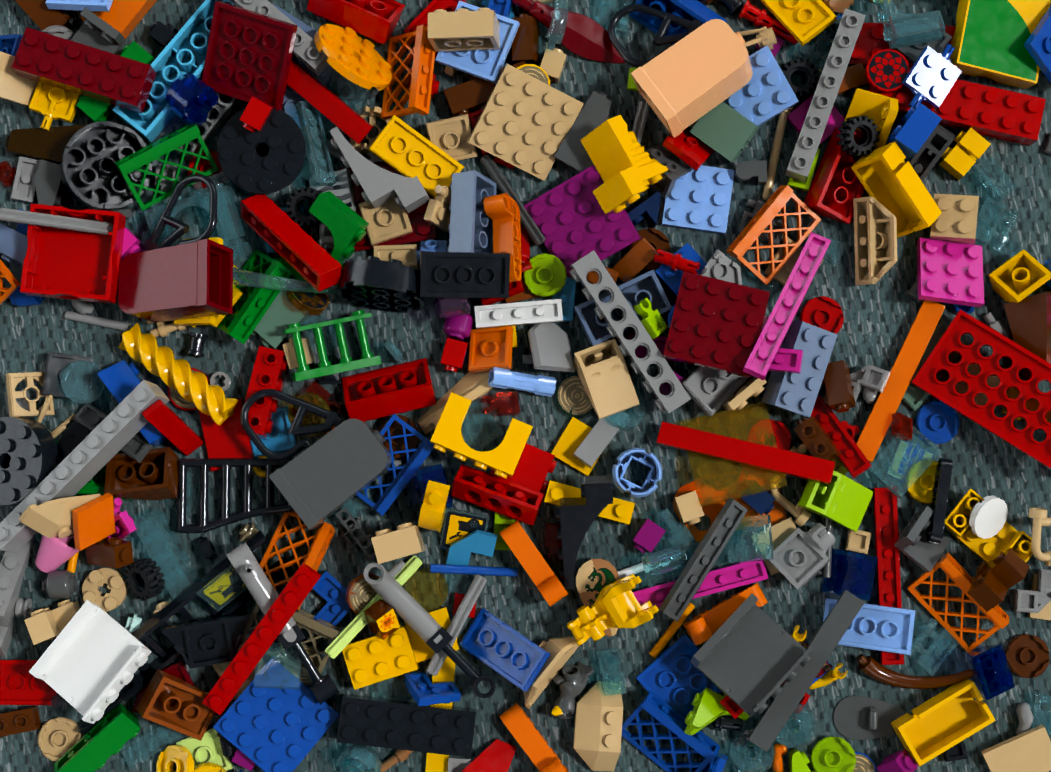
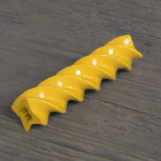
M138 323L122 334V341L118 348L127 351L133 360L143 364L153 375L160 377L168 387L177 390L185 400L194 403L199 411L211 416L217 425L220 426L228 417L234 414V408L238 403L237 399L225 398L224 391L219 385H208L207 377L202 372H191L188 361L175 359L171 348L158 346L155 336L149 333H141Z

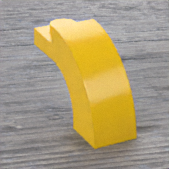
M431 480L428 481L420 510L418 527L436 532L441 531L447 510L446 503L450 485Z

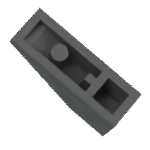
M940 124L936 126L917 154L909 161L921 181L924 180L954 140L955 135Z

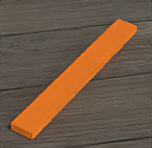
M923 300L890 370L891 374L883 393H879L856 442L870 463L873 462L946 307L935 301Z

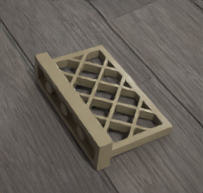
M257 603L245 627L241 643L247 641L250 630L255 629L260 623L257 616L260 607ZM302 609L296 610L292 616L299 628L308 630L310 639L300 643L305 644L312 641L316 653L309 657H318L320 663L318 671L321 675L329 656L325 650L319 651L316 639L323 637L330 640L331 644L343 629L321 618L315 620L313 619L315 615ZM280 640V650L274 652L268 649L265 653L309 674L305 666L299 663L302 662L300 659L296 661L289 659L288 653Z

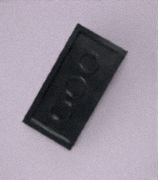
M420 251L419 296L509 298L510 253L505 251L501 253Z

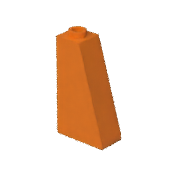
M113 0L109 12H91L119 31L126 39L157 0Z

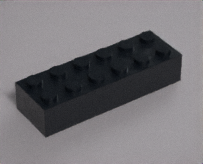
M345 694L342 697L337 742L471 758L477 709L434 704L418 706L416 702Z

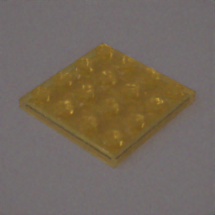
M763 402L744 406L739 411L736 409L733 411L727 410L714 413L711 417L706 415L680 422L681 426L777 448L767 406ZM687 451L701 507L724 502L730 498L736 499L787 486L783 473Z

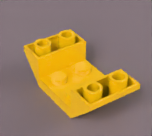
M970 488L945 518L944 525L954 537L986 563L990 562L999 551L1005 552L1009 548L1026 563L1033 553L1031 550L1032 538L1024 531H1017L1009 523L1005 522L1002 529L991 538L983 539L972 533V527L969 526L970 514L974 506L985 499Z

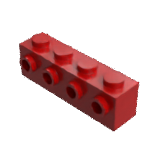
M259 346L245 402L250 396L260 390L275 389L282 391L284 379H281L283 371L288 369L284 351ZM263 397L256 401L249 410V424L259 438L266 439L267 434H271L273 428V421H271L272 413H276L279 400H276L275 397ZM239 421L237 430L240 434L247 435L242 428L241 421Z

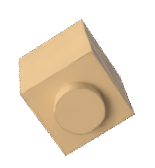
M546 48L540 65L547 73L549 80L557 84L559 83L567 56L558 48Z
M291 337L288 338L289 343L282 344L289 369L298 368ZM309 337L301 338L306 364L315 363Z
M696 490L673 498L682 523L687 522L688 525H692L701 521L699 517L705 516Z

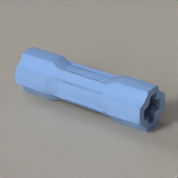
M498 367L490 369L488 375V385L490 387L528 391L549 397L554 395L556 389L555 377L530 375Z

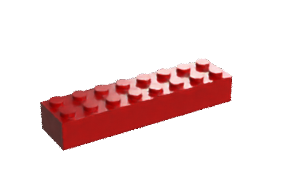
M957 79L940 107L935 108L926 101H921V104L942 118L939 124L943 127L963 130L965 132L972 128L983 136L1031 146L1038 140L1046 99ZM870 84L867 86V91L898 99L897 116L903 117L909 111L908 105L915 96L905 85L891 93L875 90Z

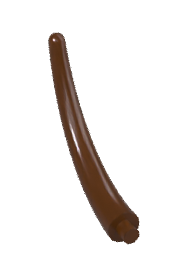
M860 654L856 658V661L859 663L858 668L863 673L879 682L900 688H938L956 684L974 676V671L971 669L944 676H911L890 670L879 664L871 656L865 657L863 654Z

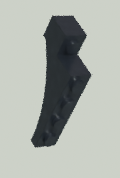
M612 475L585 476V484H581V498H560V504L556 506V520H560L561 527H557V539L562 540V548L558 549L559 561H563L564 568H560V580L565 581V589H574L576 559L586 532L608 504H613Z

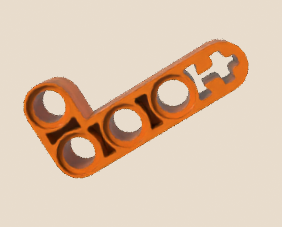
M507 193L487 196L483 200V205L487 216L493 220V253H501L502 251L510 253L509 283L520 281L522 267L519 206Z
M518 520L499 532L550 607L568 595V592Z
M756 582L732 595V598L723 600L713 606L711 610H706L693 617V620L683 623L692 642L695 645H699L707 641L751 593L758 598L756 605L759 608L768 603L759 584Z
M515 703L499 716L539 772H569L565 765L563 766L560 762L561 760L553 749L548 746L541 733L536 730L534 724L518 703Z

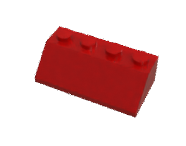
M309 0L307 10L314 13V15L326 18L336 25L350 27L357 34H362L371 38L374 42L385 44L391 37L405 8L404 4L395 0Z
M836 127L804 203L818 215L850 224L854 215L853 199L861 198L864 191V186L851 167L862 156L846 155V151H841L840 148L843 145L838 146L837 143L841 141L840 138H837V134H841V132L838 131L839 127ZM855 130L854 140L858 145L862 141V133Z
M427 358L342 378L345 405L350 419L355 418L365 422L437 404Z

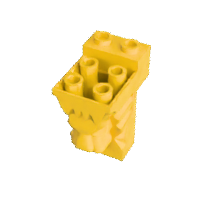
M621 115L606 120L580 140L604 181L601 186L592 192L605 214L612 211L617 214L627 208L625 205L627 202L631 204L640 199L639 194L649 189L648 185L650 183L653 185L662 180L663 177L661 175L668 171L667 166L660 164L655 159H651L650 154L644 151V146L639 144L635 133L628 131L627 123Z

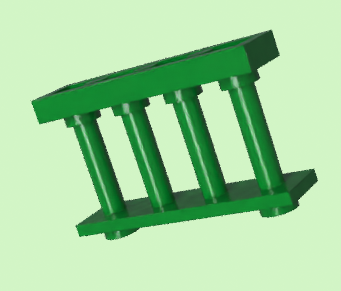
M364 310L351 312V317L301 326L300 322L287 325L288 329L283 330L282 333L283 335L291 334L298 364L297 372L291 374L293 382L382 364L380 355L373 356L369 348L364 319L372 317L371 313L365 314ZM355 321L362 352L360 360L353 361L352 357H349L342 323ZM334 325L341 357L339 359L340 364L331 365V361H328L322 327ZM313 329L320 363L318 368L310 370V367L306 364L300 332Z

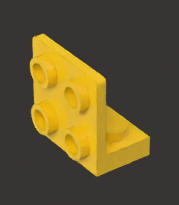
M857 88L844 121H847V118L867 116L868 119H873L874 122L872 124H877L878 126L875 131L880 133V135H876V138L880 139L875 144L879 148L885 146L898 113V99Z

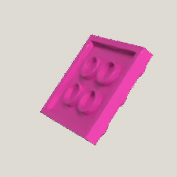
M920 237L917 240L918 299L982 307L984 305L982 246Z

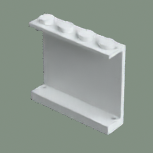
M86 600L30 669L29 673L36 678L44 680L83 715V721L94 724L103 717L104 711L109 704L118 698L121 689L131 682L134 677L133 674L146 663L152 651L100 606Z

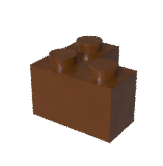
M1011 548L1005 552L999 551L990 562H983L977 567L976 576L970 581L971 587L968 594L988 612L1003 602L1009 588L1025 578L1029 566Z

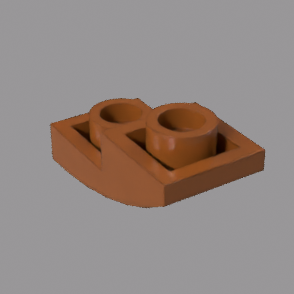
M862 63L847 67L837 96L846 93L848 90L869 84L866 80L865 69Z
M643 238L612 269L618 271V277L626 283L634 279L654 259L655 254L658 255V253Z

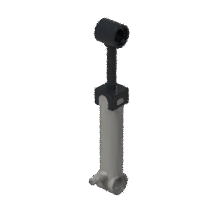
M245 542L226 555L265 615L279 595ZM291 617L278 635V638L286 650L293 647L314 680L309 685L318 702L322 704L339 693V690L329 674L325 676L320 675L300 643L301 640L305 639V636L293 617Z
M400 560L388 571L383 565L376 562L368 564L363 573L366 582L394 608V611L436 654L441 650L446 653L473 681L471 683L473 691L478 697L488 698L492 696L496 688L494 680L489 676L478 675L448 644L453 637L394 578L405 566V563ZM374 568L379 569L381 577L378 580H371L369 578L370 570ZM482 680L490 683V690L485 694L478 690V684Z

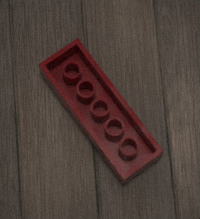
M28 27L25 29L11 67L21 77L138 113H143L157 74L149 64Z

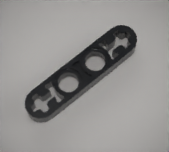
M939 458L937 463L931 509L934 512L929 518L931 523L927 530V542L940 544L943 537L953 467L951 459Z

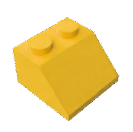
M1023 249L989 274L992 289L1006 302L1019 303L1050 280L1051 272Z

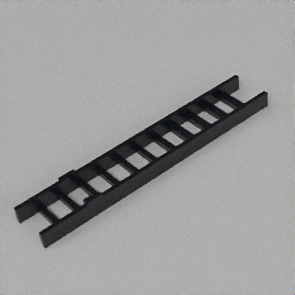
M261 530L246 541L259 564L261 559L254 550L266 541ZM285 556L281 557L284 564L288 562ZM228 557L132 633L140 642L144 640L160 655L152 663L149 664L146 661L143 666L139 667L142 671L136 676L142 685L154 676L157 669L162 670L180 655L173 646L165 650L149 634L159 626H171L167 620L178 611L189 622L198 621L184 607L195 597L212 613L205 620L229 616L237 608L244 606L253 598L248 588L244 587L217 609L206 597L200 594L202 589L231 567L235 570ZM278 560L268 567L269 570L280 566V561ZM283 569L272 573V579L281 574ZM58 693L50 699L54 710H57L66 702ZM120 694L105 709L103 717L124 701ZM82 719L77 722L78 731L81 734L94 725Z

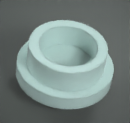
M135 613L133 617L128 616L125 629L131 634L140 627L142 618L137 617L138 614Z

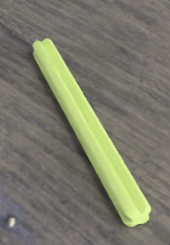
M412 556L394 578L403 586L421 567L422 561L417 556ZM378 593L325 649L326 654L330 658L335 659L368 624L363 612L380 599L386 602Z

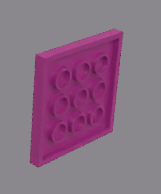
M595 165L524 205L544 235V244L549 253L563 262L566 267L567 277L571 278L570 271L572 270L570 266L577 262L579 257L583 258L594 250L599 259L603 261L641 239L625 209L617 214L614 211L607 214L604 213L592 192L604 183Z

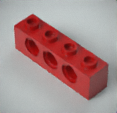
M461 464L453 482L451 496L533 526L540 511L544 494Z

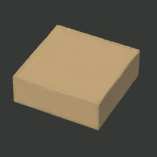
M848 529L844 550L868 554L871 533L861 530L855 532Z

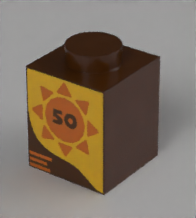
M381 599L363 612L370 630L383 640L401 627L394 608Z

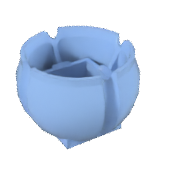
M631 448L622 452L617 457L618 463L612 467V477L620 492H627L629 497L641 498L652 494L658 488L657 482L662 479V466L659 459L652 452L646 453L644 448ZM631 459L650 468L641 487L622 478Z

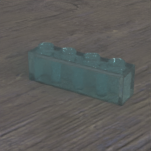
M153 510L134 521L137 528L135 531L149 557L157 563L156 567L160 566L161 570L159 572L163 573L164 577L162 579L165 580V586L174 600L198 581L200 577L195 569L191 570L188 564L190 558L186 551L180 550L177 544L180 540L175 531H170L167 525L169 519L164 512L160 513L159 510Z

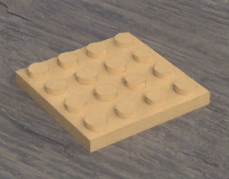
M506 63L467 142L545 181L556 160L554 155L574 124L584 103Z

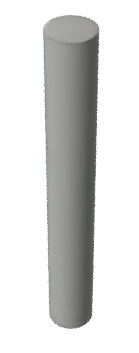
M72 311L65 312V319L121 331L130 330V323L82 315Z

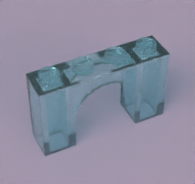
M873 0L875 4H878V18L880 23L883 22L884 39L886 42H889L890 49L942 39L946 28L940 10L909 14L898 9L892 0Z
M223 183L216 184V228L219 238L223 242L246 236L231 186H224ZM202 189L190 192L191 197L184 199L180 195L172 210L171 217L179 220L181 214L192 206L201 207L209 212V191L203 193ZM162 202L153 203L149 207L150 209L143 211L151 235L167 204L162 205ZM166 224L157 244L161 243L176 228ZM179 238V239H178L177 241H175L171 246H176V245H178V242H179L181 239Z

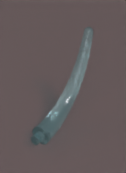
M555 0L552 20L545 36L548 39L545 47L550 50L554 49L556 43L560 45L562 42L568 18V0Z
M233 267V285L321 294H335L337 292L335 286L318 292L307 281L267 275Z

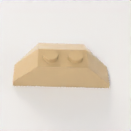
M874 197L854 198L855 285L876 284L897 262L896 216Z
M102 495L65 497L46 501L40 505H29L19 517V520L47 538H65L74 535L72 510Z
M574 636L550 638L547 642L543 640L538 645L549 652L550 656L528 691H524L525 707L528 709L579 647Z
M597 681L576 702L573 748L592 771L614 772L621 752L623 701L620 682Z

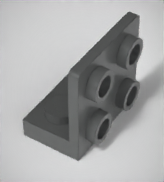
M85 7L80 13L85 21L70 41L116 54L126 39L119 31Z
M663 142L645 152L650 154L651 159L657 160L668 168V171L661 175L663 177L662 180L653 185L649 184L656 192L659 191L663 198H667L671 195L676 180L694 169L662 145Z
M928 506L914 514L894 544L895 547L927 573L933 569L950 543V540L944 535L940 544L927 542V530L931 523L929 518L934 512Z

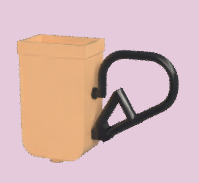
M631 4L615 13L609 22L608 38L611 44L626 63L637 68L631 72V75L639 93L673 138L744 87L752 78L753 70L748 51L744 45L745 40L739 32L734 33L723 20L712 19L702 25L701 21L696 19L690 21L647 5ZM636 11L643 12L663 20L652 43L656 46L674 45L665 48L651 59L636 60L628 54L616 38L615 27L618 21L625 15ZM671 23L689 29L687 33L665 36Z

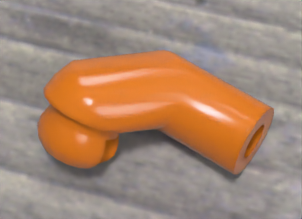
M775 743L771 747L773 772H784L782 755L787 753L784 743Z

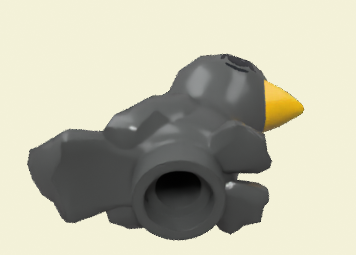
M580 662L577 666L567 665L562 669L561 676H554L553 682L559 684L560 695L554 703L551 712L553 716H557L562 720H567L574 716L576 712V698L584 690L589 676L594 672L591 666Z

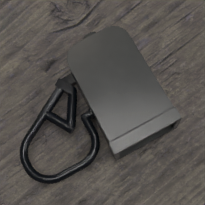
M275 389L260 390L250 396L241 409L240 421L242 428L257 449L264 456L272 460L290 459L305 448V451L282 468L277 469L269 477L309 530L316 529L323 524L328 517L390 468L392 458L389 450L383 444L386 441L378 430H373L366 422L355 418L342 421L338 416L339 413L334 411H328ZM275 397L298 407L288 433L295 436L321 432L329 433L314 444H311L308 439H303L290 450L276 453L269 450L251 428L248 421V413L251 406L259 399ZM306 411L326 419L325 423L300 426Z

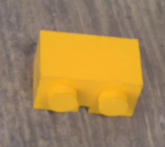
M972 128L966 132L962 130L954 139L956 142L952 149L948 147L941 156L943 160L939 165L957 180L965 176L976 163V160L991 145Z

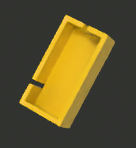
M896 141L873 150L871 154L862 156L851 168L869 196L874 197L896 216L897 238L913 231L916 232L930 227L942 212L909 161H904L906 156Z
M967 679L952 685L912 709L913 715L906 713L890 724L914 762L918 766H922L996 720L987 704L982 701L983 697L975 683Z

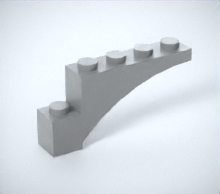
M338 127L330 130L333 136L330 141L336 151L340 149L343 153V156L340 158L345 167H351L354 172L351 177L356 186L361 185L364 189V192L361 194L367 204L372 203L376 209L394 198L400 209L405 207L407 212L410 213L430 200L417 176L414 178L405 177L377 166L356 151L344 138Z
M34 537L17 553L5 551L0 563L1 657H6L12 641L15 605L34 545Z

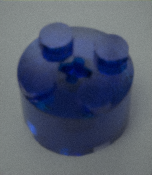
M187 73L184 75L186 78L183 80L177 79L169 88L165 99L168 101L166 108L188 125L193 123L201 125L207 120V114L212 106L217 103L219 97L215 94L213 88L194 74Z

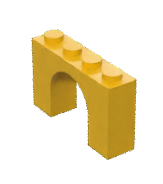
M451 392L430 440V443L434 445L433 449L445 453L446 450L454 453L453 457L464 462L466 459L475 462L474 466L482 470H486L488 467L495 470L494 474L506 479L507 476L512 478L533 426L512 418L506 435L498 447L486 452L476 451L465 443L461 433L462 424L472 401Z

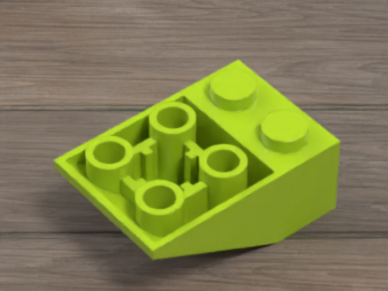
M834 471L830 485L808 480L798 506L857 532L874 492L845 475Z

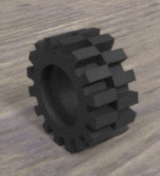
M796 58L795 61L792 59L788 64H785L782 72L796 97L802 100L814 92L819 82V74L816 73L818 71L817 68L812 67V62L807 63V59L800 61V58ZM795 72L803 73L806 76V84L802 87L794 86L790 79L791 75Z
M857 116L841 123L842 127L838 128L841 134H837V138L841 139V141L837 142L838 146L843 145L840 148L842 152L846 151L845 154L851 156H865L873 152L872 149L877 148V145L874 143L879 142L880 138H876V135H880V133L875 131L878 126L877 124H872L874 122L873 119H868L867 116ZM856 128H859L862 132V141L859 145L854 140Z
M301 187L300 190L296 189L293 191L294 194L289 196L290 201L286 203L288 205L286 211L290 214L289 217L303 227L318 226V223H322L313 214L305 216L300 211V204L303 200L311 199L315 202L321 193L309 187Z
M142 558L126 567L125 575L127 578H125V582L129 583L127 587L132 589L130 593L132 595L136 594L135 598L140 599V601H146L161 594L165 588L163 586L165 580L162 579L164 575L159 572L161 568L160 566L156 567L157 563L152 561L151 558Z

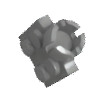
M817 523L807 532H803L798 527L766 557L797 590L805 585L830 561L826 552L835 544L836 540L834 535L830 531L827 532L826 527L821 523Z

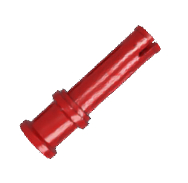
M749 0L746 1L738 16L740 19L743 17L754 23L755 27L766 26L767 29L772 27L777 36L793 43V45L797 44L798 41L780 21L767 15L765 9L760 10L751 5ZM772 25L777 26L778 28H780V29L786 31V32L789 33V34H786L785 32H783V31L777 29L776 27H774V26H772Z

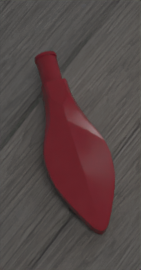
M512 0L513 5L527 11L529 15L541 22L572 53L598 62L625 63L611 44L608 32L593 19L583 14L553 8L538 0Z

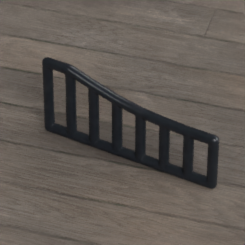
M269 458L180 459L178 461L177 531L179 533H205L248 518L267 514L295 512L288 501L286 504L274 505V483L269 477L274 472V467H283L294 458L280 461ZM187 467H200L199 524H186ZM209 467H222L221 518L208 523ZM231 467H244L243 511L230 515ZM252 467H266L265 506L252 509Z

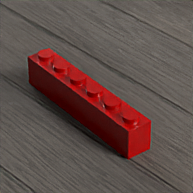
M257 194L241 201L240 218L318 292L339 283L342 271L340 263L327 253L312 236L308 235L299 224L295 223L285 211H282L272 199H269L265 194Z

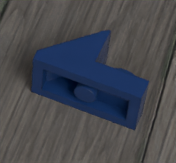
M659 191L628 213L634 226L644 220L643 215H646L652 225L656 227L661 197Z

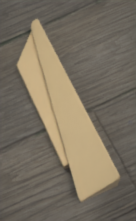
M490 371L468 372L436 402V405H433L421 416L417 423L425 435L436 428L451 392L471 400L472 404L495 388L488 385Z

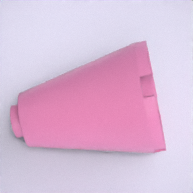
M42 535L35 559L37 568L42 572L49 573L58 569L79 551L75 548L74 535L65 538H47Z

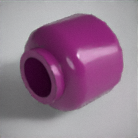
M456 308L455 311L448 312L443 327L447 338L463 341L470 337L473 317L468 314L467 310L462 308Z

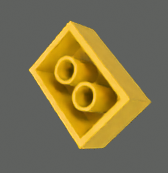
M406 625L400 627L384 640L374 635L349 643L342 650L354 690L419 669Z

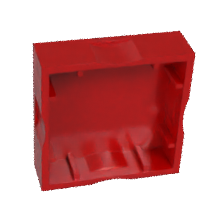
M31 204L30 212L112 223L113 232L103 235L28 224V247L23 262L20 292L28 296L116 304L126 217L120 212L72 210L62 206Z

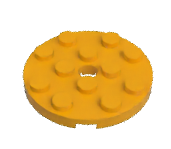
M324 24L318 29L314 35L315 45L319 52H324L327 55L328 64L351 82L369 90L372 87H376L378 91H381L387 87L392 79L391 66L374 49L375 46L370 40L362 39L350 27L343 28L333 24Z

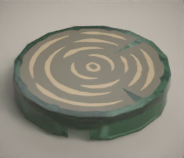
M578 374L569 375L561 380L555 393L559 409L566 415L576 418L592 412L594 408Z

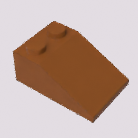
M159 669L156 670L136 708L142 718L200 741L216 713L202 703L208 695L207 692Z

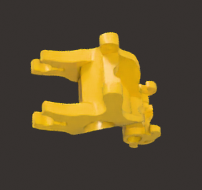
M633 573L602 588L591 607L584 605L576 610L578 617L568 622L567 628L571 630L578 646L589 638H592L593 641L601 639L605 636L604 630L608 628H635L653 619V615L659 610L656 605L653 606L650 600L640 605L631 591L636 587L635 585L642 582L639 576L636 577Z

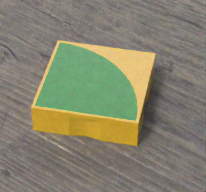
M959 0L956 14V30L951 40V45L955 48L950 55V58L953 59L951 63L959 68L963 74L987 77L998 83L1027 89L1037 84L1040 68L1024 44L1051 6V0Z

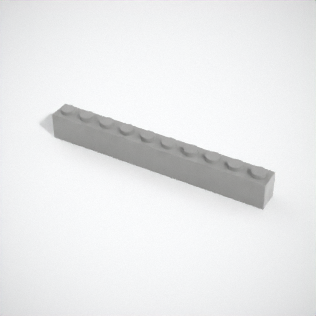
M143 380L0 523V550L17 553L37 533V531L21 523L19 517L29 505H40L46 501L73 497L149 422L142 414L145 409L159 399L165 404L170 401L157 384Z

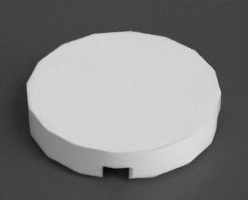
M994 495L984 497L983 499L985 500L981 503L978 502L970 514L969 526L972 527V533L983 539L995 536L1002 529L1007 519L1008 508L1005 501Z

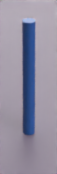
M430 564V573L517 577L518 568Z

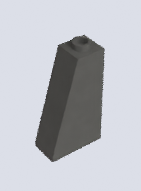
M601 91L598 93L592 92L554 155L555 162L576 174L594 165L580 140L608 120L612 101L609 100L610 97Z

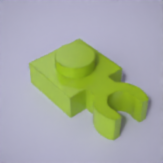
M645 298L634 306V310L642 316L641 323L650 337L654 339L663 333L668 326L658 310H652L649 299Z

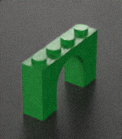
M328 191L318 195L309 212L331 231L334 240L331 256L342 266L345 259H348L354 253L355 244L366 235L365 229L369 223ZM279 256L277 261L293 272L291 275L314 294L326 292L330 289L329 287L318 292L287 261Z

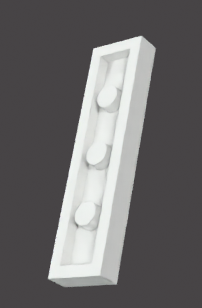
M561 299L474 306L477 329L563 322Z

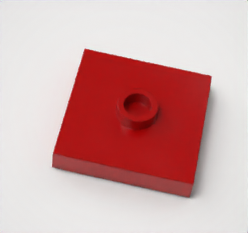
M687 128L675 138L670 134L662 144L696 171L714 151V149L690 133V130Z

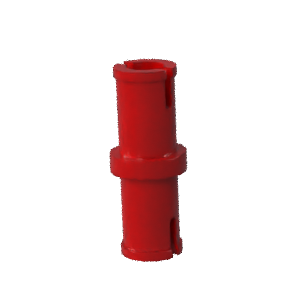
M658 249L656 251L658 255L655 254L654 262L669 266L674 271L680 270L697 274L695 270H699L700 267L699 262H694L683 258L681 254L677 253L675 255L662 249Z

